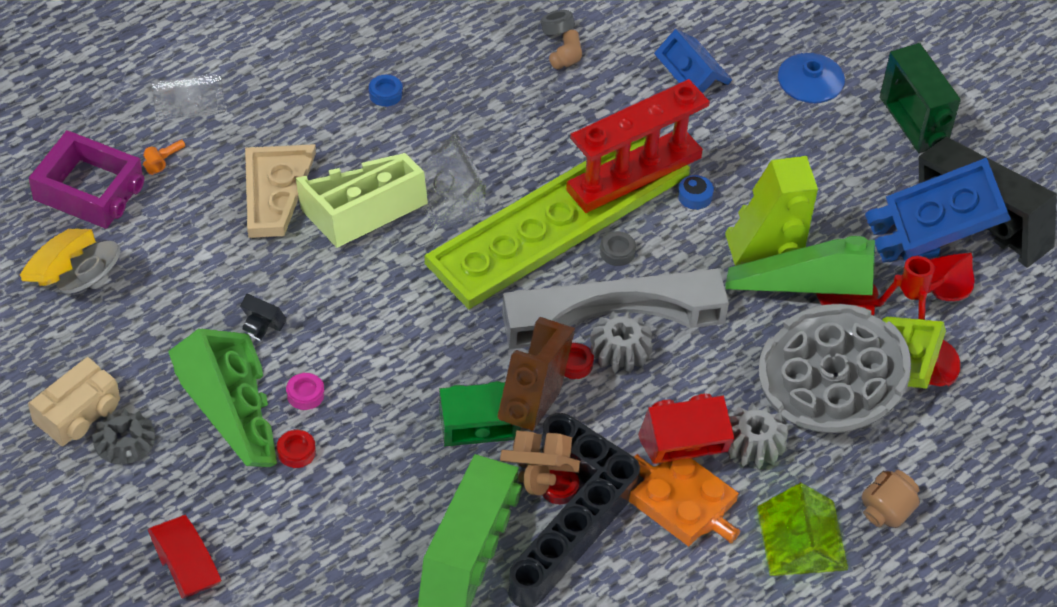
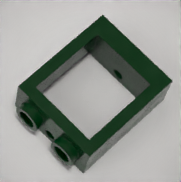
M921 43L890 51L879 97L919 154L927 151L945 137H951L961 98Z

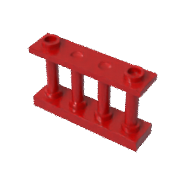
M688 79L571 133L570 139L586 156L587 161L586 172L568 180L566 191L581 209L588 213L701 159L702 147L687 132L689 116L709 107L710 101ZM674 123L673 131L660 137V129ZM645 137L643 146L630 151L632 142ZM616 150L615 159L601 165V157Z

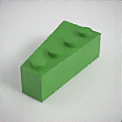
M474 454L423 558L418 607H471L477 589L483 580L488 561L495 554L499 533H504L507 528L511 513L509 508L510 506L516 507L522 491V485L517 483L519 467Z

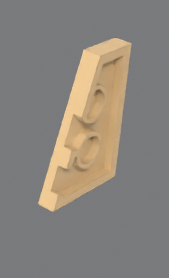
M316 144L245 148L248 238L285 236L299 199L295 178L308 176L316 155Z

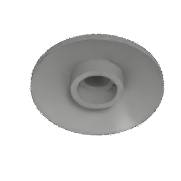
M103 241L85 249L82 255L71 260L73 269L59 275L60 280L56 282L60 292L71 294L89 287L96 289L103 285L109 278V271L120 256L121 251L118 244L114 241Z

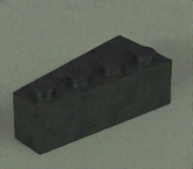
M945 137L919 156V183L987 157L949 137ZM987 158L1011 219L987 230L996 236L993 242L1004 250L1008 247L1013 249L1020 255L1018 261L1028 268L1055 247L1057 193Z

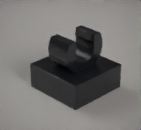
M250 294L245 295L240 305L248 317L242 329L247 331L249 336L256 340H262L268 327L281 331L287 321L279 307Z

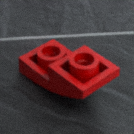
M186 514L148 529L162 566L168 565L182 599L220 584L222 580L215 564Z

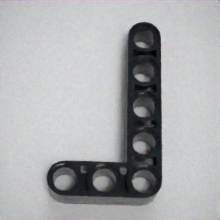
M565 413L551 414L545 419L541 449L544 452L546 433H558L572 437L570 458L580 461L579 472L575 473L586 484L512 564L509 574L508 595L510 600L518 607H535L541 603L629 503L631 491L638 486L640 473L638 460ZM597 502L602 503L604 505H595L593 503ZM575 528L581 531L575 532L568 529ZM545 555H555L557 558H547ZM526 581L531 582L534 585L525 586L520 583Z

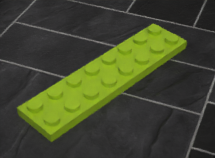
M645 137L632 142L630 151L643 146ZM616 150L602 156L601 165L615 159ZM586 161L427 253L425 255V265L469 310L678 184L682 179L689 176L690 167L686 165L585 213L566 191L568 180L586 172Z

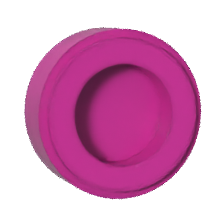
M300 373L293 376L286 386L287 400L293 407L300 410L316 408L324 399L323 381L312 373Z

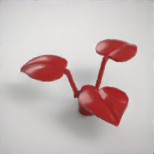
M972 253L953 254L930 260L922 256H912L906 260L903 274L895 275L893 283L880 298H878L879 292L874 284L873 295L816 293L822 306L831 304L854 305L871 310V315L874 316L875 307L883 306L898 286H900L907 298L919 300L918 319L925 320L926 297L928 293L932 292L938 299L951 302L960 301L970 296L975 283ZM945 340L942 342L929 385L949 386L959 376V355L955 348Z

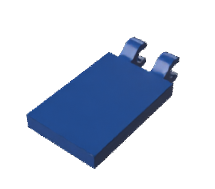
M987 158L886 196L888 205L871 209L865 213L873 235L884 234L893 224L896 225L898 232L875 239V245L883 263L896 260L903 251H905L907 258L917 256L1011 220Z

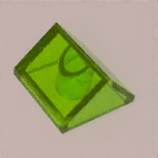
M800 482L757 506L770 576L848 570L833 500Z

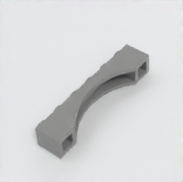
M719 268L710 270L698 269L692 272L663 273L657 276L627 277L621 280L592 281L586 284L552 286L550 288L516 290L503 293L502 316L509 349L530 347L535 322L539 317L572 326L592 317L611 314L612 311L615 313H626L629 311V313L655 315L675 321L688 328L725 324L729 302Z

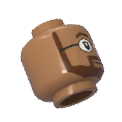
M882 471L861 495L863 504L866 507L863 514L872 524L879 528L883 524L891 528H898L919 506L920 499L917 493L920 489L915 481L903 471Z

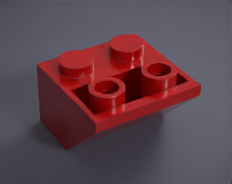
M699 394L690 398L689 401L675 403L674 400H662L654 403L652 407H648L638 433L640 442L653 464L728 452L735 439L724 395L712 397L711 394Z

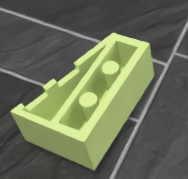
M406 153L363 162L361 169L341 173L340 168L329 170V176L313 180H308L307 176L295 178L301 210L336 248L428 204L424 171Z

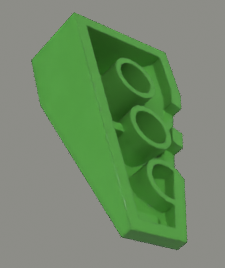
M849 236L845 239H835L729 267L726 289L873 295L875 240H867L862 236Z
M198 328L168 351L174 366V372L180 384L246 466L272 467L276 465L277 460L272 428L262 418L261 408L268 405L267 397L262 392L258 393L256 380L263 377L262 366L249 334Z

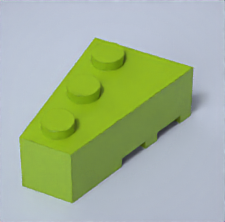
M807 156L771 160L752 190L753 198L748 205H742L738 212L739 220L734 227H728L725 232L735 266L806 247L818 191Z

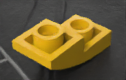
M67 229L49 240L25 265L20 274L21 280L38 282L39 286L58 282L60 280L59 275L73 269L70 259L82 255L83 248L96 243L92 229Z

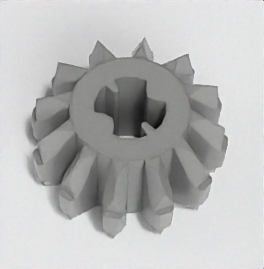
M612 311L609 319L600 317L597 327H594L590 334L591 353L594 355V358L599 359L600 368L612 365L614 374L619 370V367H624L629 374L634 369V366L643 368L646 358L650 356L653 348L651 327L644 326L642 317L631 319L629 311L620 317L614 311Z
M752 402L748 407V411L738 407L734 411V416H729L735 438L729 449L730 459L741 456L743 467L749 461H754L757 468L760 469L764 461L774 465L778 455H783L787 447L788 425L782 424L781 413L770 414L768 405L763 410H759Z

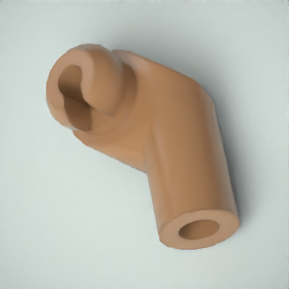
M576 30L564 32V45L558 47L556 52L550 54L549 61L554 69L560 70L564 66L569 67L581 60L582 49L579 33Z

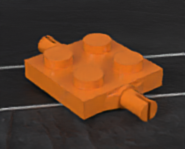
M638 454L635 455L634 458L638 460L640 465L639 475L644 478V481L631 491L629 497L631 504L688 547L701 535L713 530L730 544L737 539L741 530L723 519L724 514L738 499L739 493L692 458L664 462L653 467Z

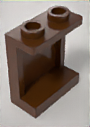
M543 317L538 318L535 322L529 353L515 350L511 355L498 412L499 420L534 431L560 394L575 332L574 327Z

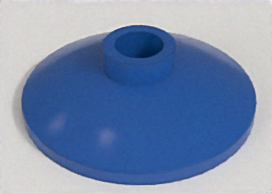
M816 53L793 55L781 64L778 71V81L781 88L794 99L807 103H823L834 99L841 93L845 83L844 73L840 66L832 59Z

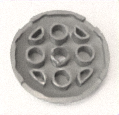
M823 305L797 313L783 322L784 327L772 339L769 337L762 349L759 360V378L768 402L778 413H781L782 417L791 423L817 432H848L866 427L888 414L900 401L906 391L911 374L909 349L900 331L890 321L886 323L871 315V310L854 305ZM833 373H838V377H834Z

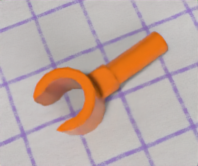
M179 140L160 150L156 147L146 148L143 155L146 159L143 162L146 171L150 175L163 171L166 166L164 159L184 148V141Z

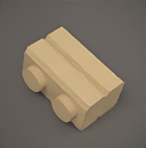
M86 357L32 399L28 406L33 423L60 446H64L72 439L78 440L82 438L88 431L90 424L100 416L106 417L108 412L112 413L120 401V395L116 380L105 370H101L89 357Z

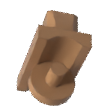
M516 431L513 450H501L500 461L517 463L519 467L526 468L525 471L519 473V482L524 483L525 489L529 494L543 495L549 488V485L552 486L556 482V476L550 474V470L579 472L580 461L570 458L572 437L558 433H546L544 452L539 453L541 434Z

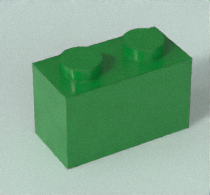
M494 381L481 385H454L448 388H439V412L444 447L515 440L516 431H521V427L498 419L505 382Z

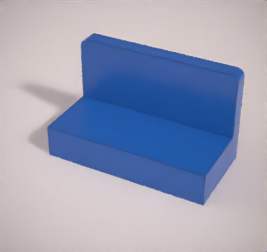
M675 29L654 52L656 57L679 83L690 79L702 93L706 91L715 79L727 85L732 81V78L696 38L678 29Z

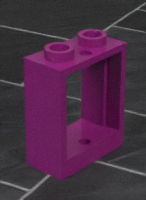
M68 130L65 131L29 176L33 200L105 229L110 226L114 219H119L123 215L126 203L133 194L136 195L141 191L145 180L142 174L140 158ZM80 160L117 175L100 198L63 184Z

